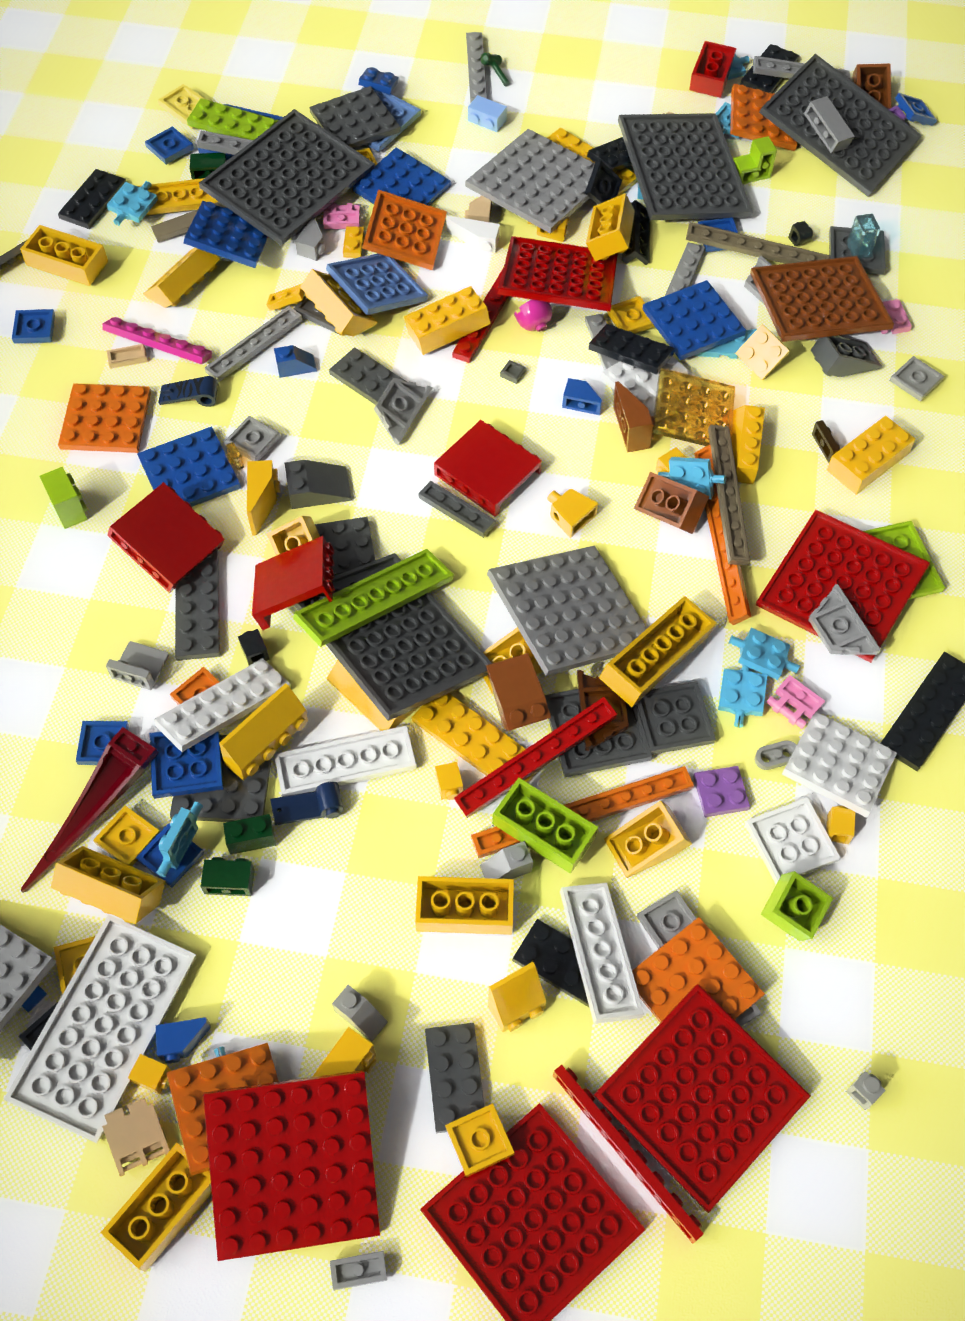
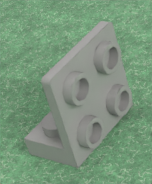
M129 641L118 661L109 659L106 668L112 679L151 691L169 654L166 651Z

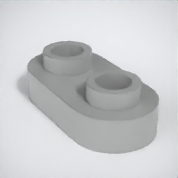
M785 740L760 747L754 757L755 764L762 770H771L785 766L797 745L792 741ZM783 752L789 753L790 756H785ZM762 758H767L769 762H764Z

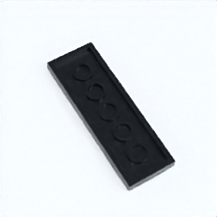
M944 651L880 743L897 752L895 758L915 771L920 769L965 702V663Z

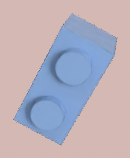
M477 95L468 106V121L498 132L507 121V106Z

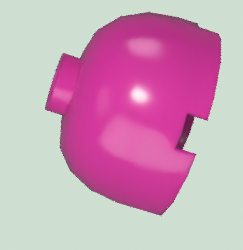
M529 300L519 307L520 312L518 314L516 311L514 313L518 324L523 329L541 332L547 328V324L552 318V307L550 302Z

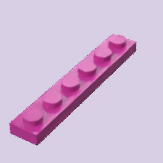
M112 317L102 323L103 331L199 364H204L212 358V351L205 349L203 346L190 344L186 340H178L168 334L155 332L151 328H143L136 323L123 321L119 317Z

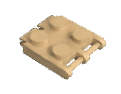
M145 1097L128 1104L127 1107L130 1114L126 1116L123 1108L104 1115L107 1124L102 1127L120 1177L124 1176L126 1171L139 1165L144 1167L148 1165V1161L164 1154L167 1155L170 1151L153 1104L147 1105ZM160 1147H163L162 1150H159L151 1155L145 1156V1154L155 1151ZM140 1157V1160H137L124 1167L122 1166L123 1164Z

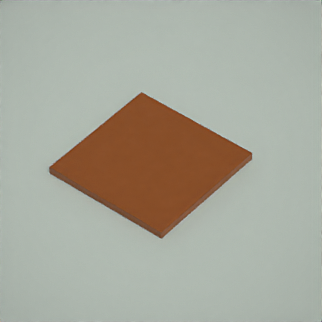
M857 256L751 268L750 274L782 342L890 330L894 327L893 320Z

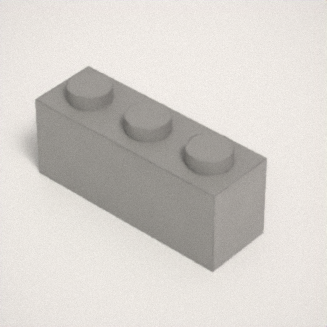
M828 96L810 102L804 115L829 152L832 154L848 148L855 136Z

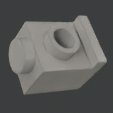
M865 1071L845 1092L866 1110L886 1090L881 1086V1081L875 1075Z

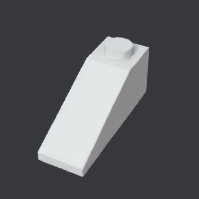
M447 216L448 233L477 250L496 252L500 238V224Z

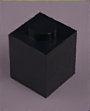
M258 629L246 631L242 635L237 636L248 665L262 658L265 661L270 660L267 648Z

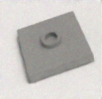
M912 356L890 377L889 381L921 402L943 381L945 376L915 356Z
M248 416L224 443L225 446L251 461H259L281 438V435L278 431Z

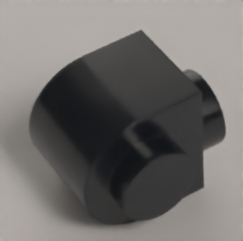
M805 220L796 222L792 225L788 238L794 246H799L812 240L813 230Z

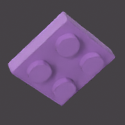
M738 766L694 773L693 778L704 818L748 811L750 809Z

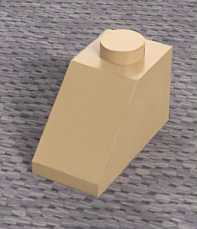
M481 195L469 202V208L465 210L464 218L490 222L492 201Z

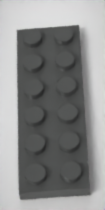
M218 548L179 581L175 588V658L177 661L220 657Z

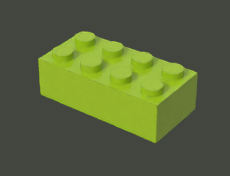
M521 778L516 780L494 811L492 818L493 825L518 841H525L526 846L570 874L595 839L598 830L596 825Z

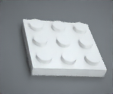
M808 797L745 822V826L775 884H777L782 874L795 871L802 876L840 860L836 848Z

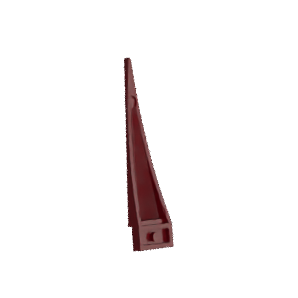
M124 727L119 730L107 744L97 766L67 819L21 887L22 893H25L145 773L144 769L159 753L156 748Z

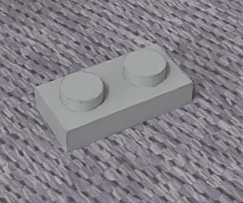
M384 1251L330 1260L333 1291L388 1281Z

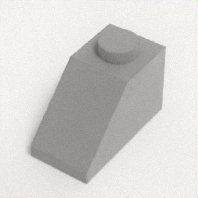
M313 218L300 233L295 244L297 255L317 261L325 251V244L316 219Z
M525 841L500 850L481 864L480 868L484 878L514 879L532 872L533 860Z
M349 984L332 1003L334 1012L371 1042L388 1023L378 1010Z

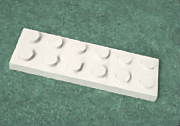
M262 658L154 718V725L183 752L256 710L285 683L290 687V683Z
M407 725L274 754L282 797L316 791L317 786L325 782H337L340 786L417 769Z
M607 883L561 887L560 895L593 1023L599 1024L642 1018L644 1011Z

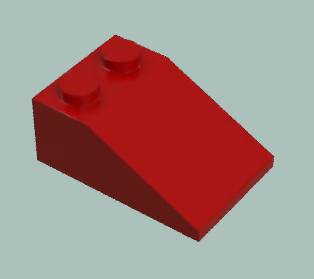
M704 41L691 74L689 90L721 98L737 48Z

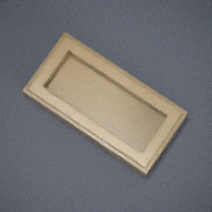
M144 344L106 350L110 369L148 362Z

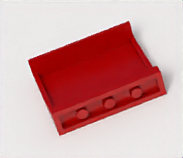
M480 419L434 462V475L496 517L500 513L501 504L534 472L541 473L542 460L537 455L531 454L524 449L522 445L509 439L506 434H502L494 429L491 424L485 423Z
M164 482L109 527L107 534L114 543L169 593L176 588L179 581L217 548L219 550L225 540L220 531L211 527L202 515L197 514L187 501H183L172 487H168Z
M323 536L255 565L252 616L262 630L270 628L271 614L313 596L324 593L329 602L333 601V591H335L333 579L335 578L333 573V566L335 565L333 560L334 548L330 542H326Z

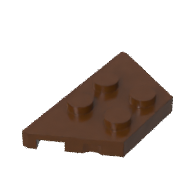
M577 670L581 712L605 697L617 713V718L584 739L585 751H589L628 729L626 702L599 679L598 676L594 678L585 675L582 670Z

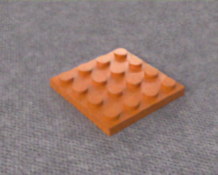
M734 83L731 90L730 134L750 140L769 136L774 146L795 151L797 141L759 113L761 108L775 93H768L760 89H753Z
M378 190L362 249L433 270L447 211Z
M73 383L58 442L59 449L138 453L151 396L150 387Z
M700 917L632 970L640 999L659 1022L673 1010L697 983L734 1020L765 995Z
M268 1042L167 1072L191 1176L210 1170L204 1092L279 1082Z

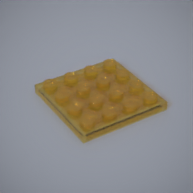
M661 368L658 373L654 409L655 424L652 428V433L709 446V426L721 425L729 426L732 438L735 386Z

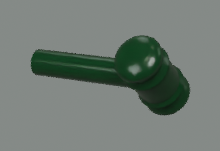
M483 53L481 55V63L487 66L491 65L505 87L508 86L510 82L500 68L502 63L501 56Z

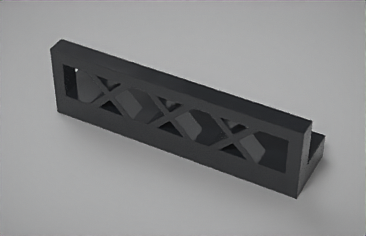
M635 199L631 202L635 213L629 248L622 253V261L628 264L637 258L647 265L650 263V218L646 207Z

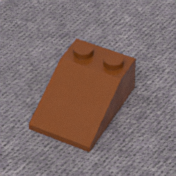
M891 63L857 64L852 73L853 83L887 109H890Z
M619 381L615 382L613 409L627 453L650 449L651 440L654 439L652 430L655 427L654 416H650L648 408Z
M650 472L634 509L693 534L709 496Z
M528 653L485 665L503 729L510 731L551 718L545 695Z

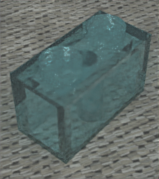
M873 213L855 216L846 243L852 256H857L858 258L870 257L880 232V227Z

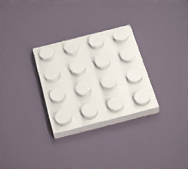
M673 356L657 375L620 361L602 371L600 376L612 389H614L615 382L617 381L626 387L648 408L650 416H654L655 425L705 395L708 391V387Z
M816 712L808 723L782 775L867 818L897 752Z

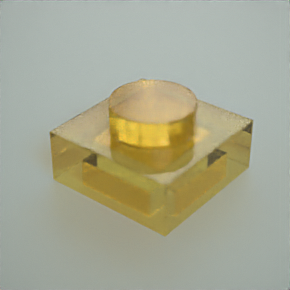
M234 442L227 444L228 453L225 456L230 465L233 464L237 471L243 469L242 455Z

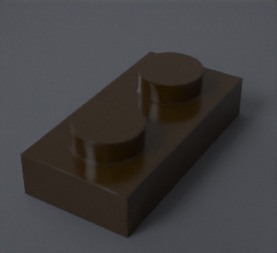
M823 420L815 423L812 436L829 463L832 455L840 450V445L833 438L830 428L826 426Z

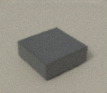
M509 360L501 370L500 377L517 384L526 372V367Z

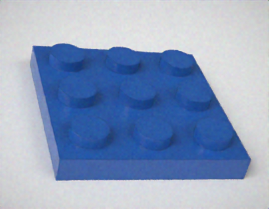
M220 731L183 752L162 732L149 733L150 745L159 752L151 761L152 796L154 799L224 789L221 748L219 744Z

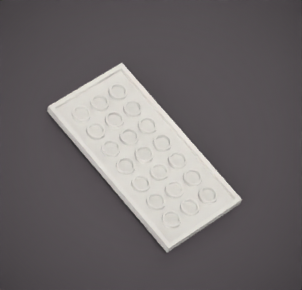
M108 914L3 1100L98 1144L104 1134L102 1126L107 1124L104 1115L117 1109L131 1082L128 1076L140 1054H146L156 1035V1025H160L196 958V954Z

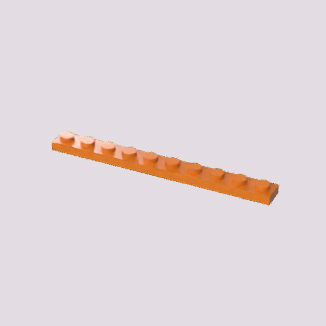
M708 445L695 452L694 455L695 458L710 459L711 469L714 473L711 447ZM714 483V496L712 499H708L705 508L728 620L730 624L735 625L751 618V612L741 565L728 564L716 483Z
M683 766L565 804L564 806L589 822H593L692 790L694 784L686 767ZM498 827L471 834V840L478 859L498 853L506 847L520 843V841Z

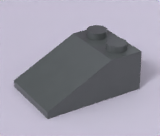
M842 336L819 338L811 348L814 359L820 364L823 373L827 376L845 377L877 370L882 367L866 342Z
M310 460L284 462L291 509L352 501L346 466Z

